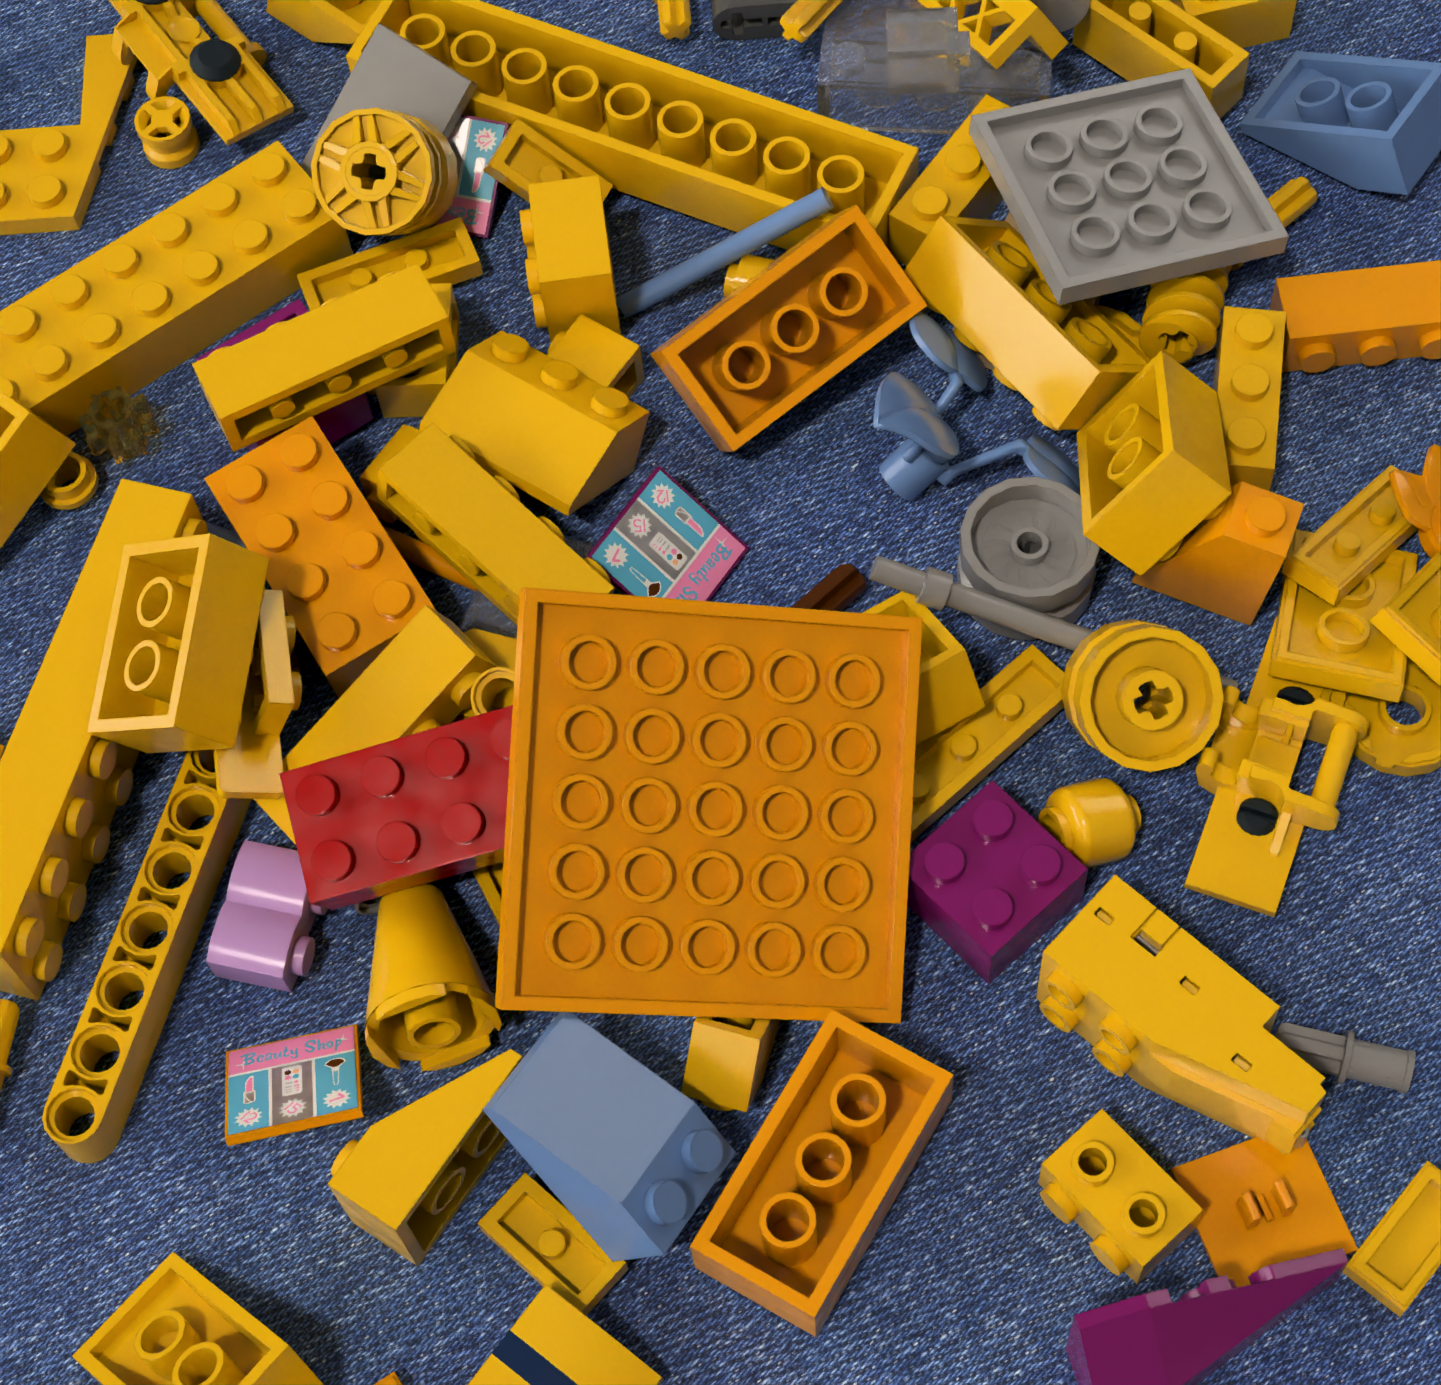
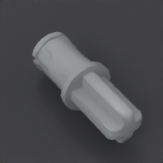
M1285 1022L1281 1023L1276 1031L1275 1037L1318 1072L1335 1075L1336 1083L1344 1084L1347 1078L1398 1090V1092L1404 1094L1409 1090L1415 1066L1416 1051L1409 1049L1406 1051L1355 1039V1032L1351 1030H1346L1343 1036Z

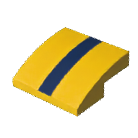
M545 1284L468 1385H660L664 1378Z

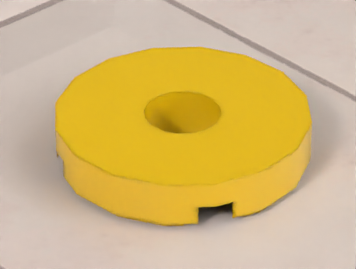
M1407 656L1404 689L1399 701L1407 702L1419 711L1421 717L1419 722L1404 725L1394 721L1386 709V706L1391 704L1392 701L1347 692L1343 705L1345 708L1362 714L1369 721L1366 736L1356 742L1353 751L1355 756L1379 772L1404 777L1431 773L1441 767V687Z

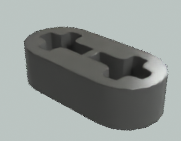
M712 0V26L715 33L728 40L783 37L784 28L780 24V19L797 0Z

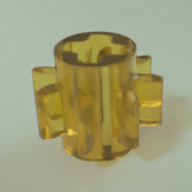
M121 385L117 386L115 390H107L99 395L93 394L91 396L92 402L89 406V414H83L78 417L87 435L85 440L92 454L98 456L106 450L114 458L116 464H121L124 459H131L139 454L145 455L147 453L145 448L148 443V435L159 433L155 419L150 414L152 409L146 396L141 393L132 399L124 392Z

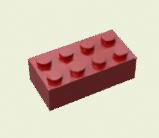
M513 705L279 773L310 904L336 910L503 862Z

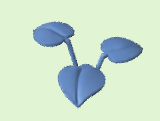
M921 311L910 318V330L917 345L931 361L948 372L949 384L934 406L928 395L901 373L890 372L881 381L876 394L873 427L907 437L879 465L880 473L889 487L900 497L913 501L936 479L946 486L956 476L1008 455L1018 454L1023 457L1025 465L1034 476L1063 483L1080 495L1079 468L1063 451L1037 434L1030 436L1027 441L1016 439L958 464L949 466L948 460L954 459L959 454L960 447L954 431L941 416L962 387L963 382L976 392H981L986 388L988 384L986 369L976 352L962 344L952 330L937 323Z

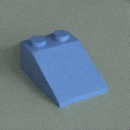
M1296 51L1239 125L1243 134L1355 189L1409 195L1441 151V63Z
M571 1012L558 1013L482 1109L612 1262L665 1255L736 1154V1151L694 1101Z

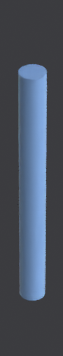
M821 187L617 297L620 310L625 317L630 318L832 210L834 206L829 194L824 187Z

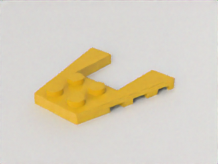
M113 34L86 36L79 125L0 130V236L80 230L101 174L99 161L105 146H111L117 130L115 118L121 102L128 101L135 82L132 73L138 58L132 52L133 61L128 65H122L112 52Z

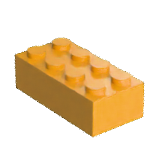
M854 205L838 212L650 353V355L720 452H734L928 305L859 206Z
M313 416L308 417L204 478L245 548L269 558L266 582L271 590L283 591L284 609L287 616H293L298 634L338 698L341 697L425 604L436 610Z
M831 1009L691 1243L690 1250L695 1268L817 1338L951 1103L954 1074Z

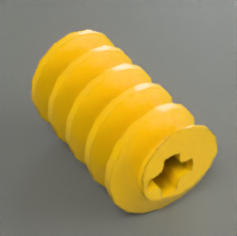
M1232 265L1150 284L1151 288L1146 299V309L1142 317V327L1138 334L1139 345L1148 357L1153 359L1162 350L1180 364L1187 362L1193 356L1203 355L1213 349L1218 338L1217 328L1221 323V310L1225 304L1224 293L1228 288V275Z

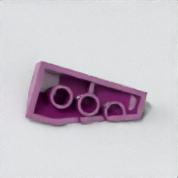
M1342 1248L1268 1265L1252 1273L1248 1277L1250 1285L1237 1287L1234 1279H1228L1227 1275L1204 1280L1199 1284L1200 1287L1185 1293L1180 1297V1301L1172 1302L1166 1288L1076 1314L1073 1318L1065 1349L1078 1385H1197L1337 1281L1349 1262L1345 1251Z

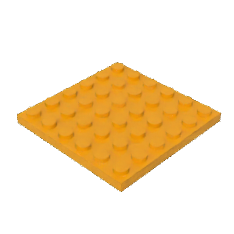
M521 588L519 592L495 1008L499 1010L811 1021H825L829 1012L833 1009L855 1022L901 1024L923 618L555 589Z

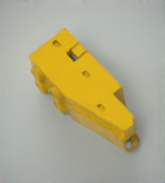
M1115 874L1043 951L1036 995L1043 1015L1061 1031L1070 1033L1074 1030L1093 1046L1092 1053L1094 1057L1112 1074L1118 1077H1123L1127 1074L1140 1086L1252 1138L1258 1137L1265 1140L1284 1155L1286 1153L1289 1155L1294 1148H1301L1309 1135V1131L1315 1125L1313 1120L1322 1111L1320 1105L1326 1095V1091L1321 1084L1325 1077L1270 1033L1280 1006L1182 927L1179 929L1180 926L1159 909L1156 910L1157 907Z

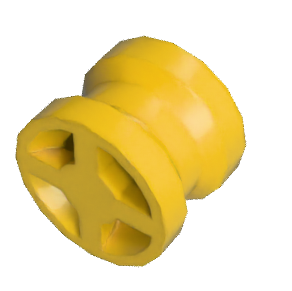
M170 96L156 97L145 102L137 110L134 118L135 129L138 137L142 140L143 150L151 164L162 169H175L183 167L195 158L200 148L199 136L193 126L189 108L182 100Z

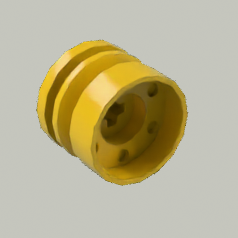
M382 108L352 110L332 121L318 139L311 162L313 190L324 212L342 228L363 235H410L433 226L452 205L458 185L457 160L446 136L428 120ZM370 165L385 167V178L375 179L369 177Z

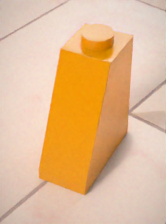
M1242 481L1231 486L1232 494L1229 496L1224 508L1214 518L1210 520L1203 519L1183 538L1180 547L1169 559L1157 561L1142 576L1135 573L1132 583L1251 626L1287 556L1304 503Z

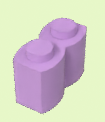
M244 840L231 872L226 900L217 917L209 943L206 963L216 977L291 992L298 975L305 977L309 973L315 953V939L309 937V931L317 914L325 915L328 909L310 904L297 850Z

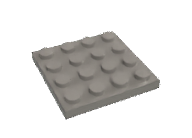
M1190 68L971 115L969 134L1058 305L1281 254L1285 251L1289 238L1288 233Z

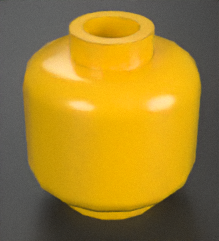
M1094 778L1062 786L1049 795L1044 809L1040 811L1038 823L1089 869L1119 861L1130 854L1136 840V832L1141 827V813L1136 800L1131 795L1125 794L1123 789L1113 780Z

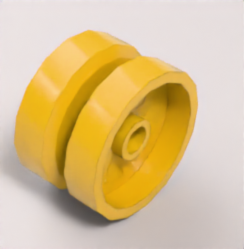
M1137 619L1104 624L1081 640L1066 663L1061 688L1066 718L1082 741L1125 768L1148 772L1180 766L1202 751L1219 726L1224 701L1219 669L1202 645L1178 630L1168 628L1159 623ZM1145 683L1147 688L1145 698L1139 703H1134L1135 698L1143 696L1139 687Z

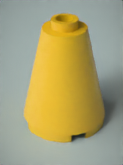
M426 883L383 896L378 907L364 1028L366 1045L372 1057L387 1067L401 1070L400 1059L420 1061L421 1071H437L463 1064L480 1055L491 1045L489 1034L493 1029L496 1028L500 1031L502 1025L500 1010L495 1008V997L442 891Z

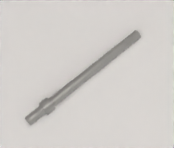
M877 555L869 574V580L915 595V603L938 611L947 606L1072 651L1076 650L1081 640L1094 632L1088 628L953 581V574L927 566L925 571ZM1220 675L1222 689L1225 686L1238 688L1236 680Z

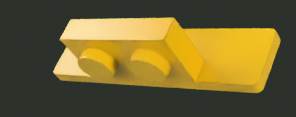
M265 589L253 645V659L249 667L242 705V720L238 729L235 748L213 750L217 794L222 798L279 799L283 794L279 773L283 772L280 733L290 712L299 709L302 696V682L299 672H291L289 654H292L294 649L296 628L293 616H285L282 590Z

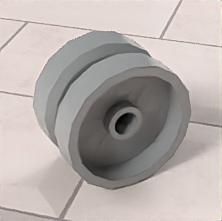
M1036 476L1009 478L985 489L967 508L960 529L957 582L1074 624L1087 610L1094 588L1096 565L1101 548L1083 535L1081 496L1063 483ZM971 615L974 620L994 634L1016 640L1038 639Z

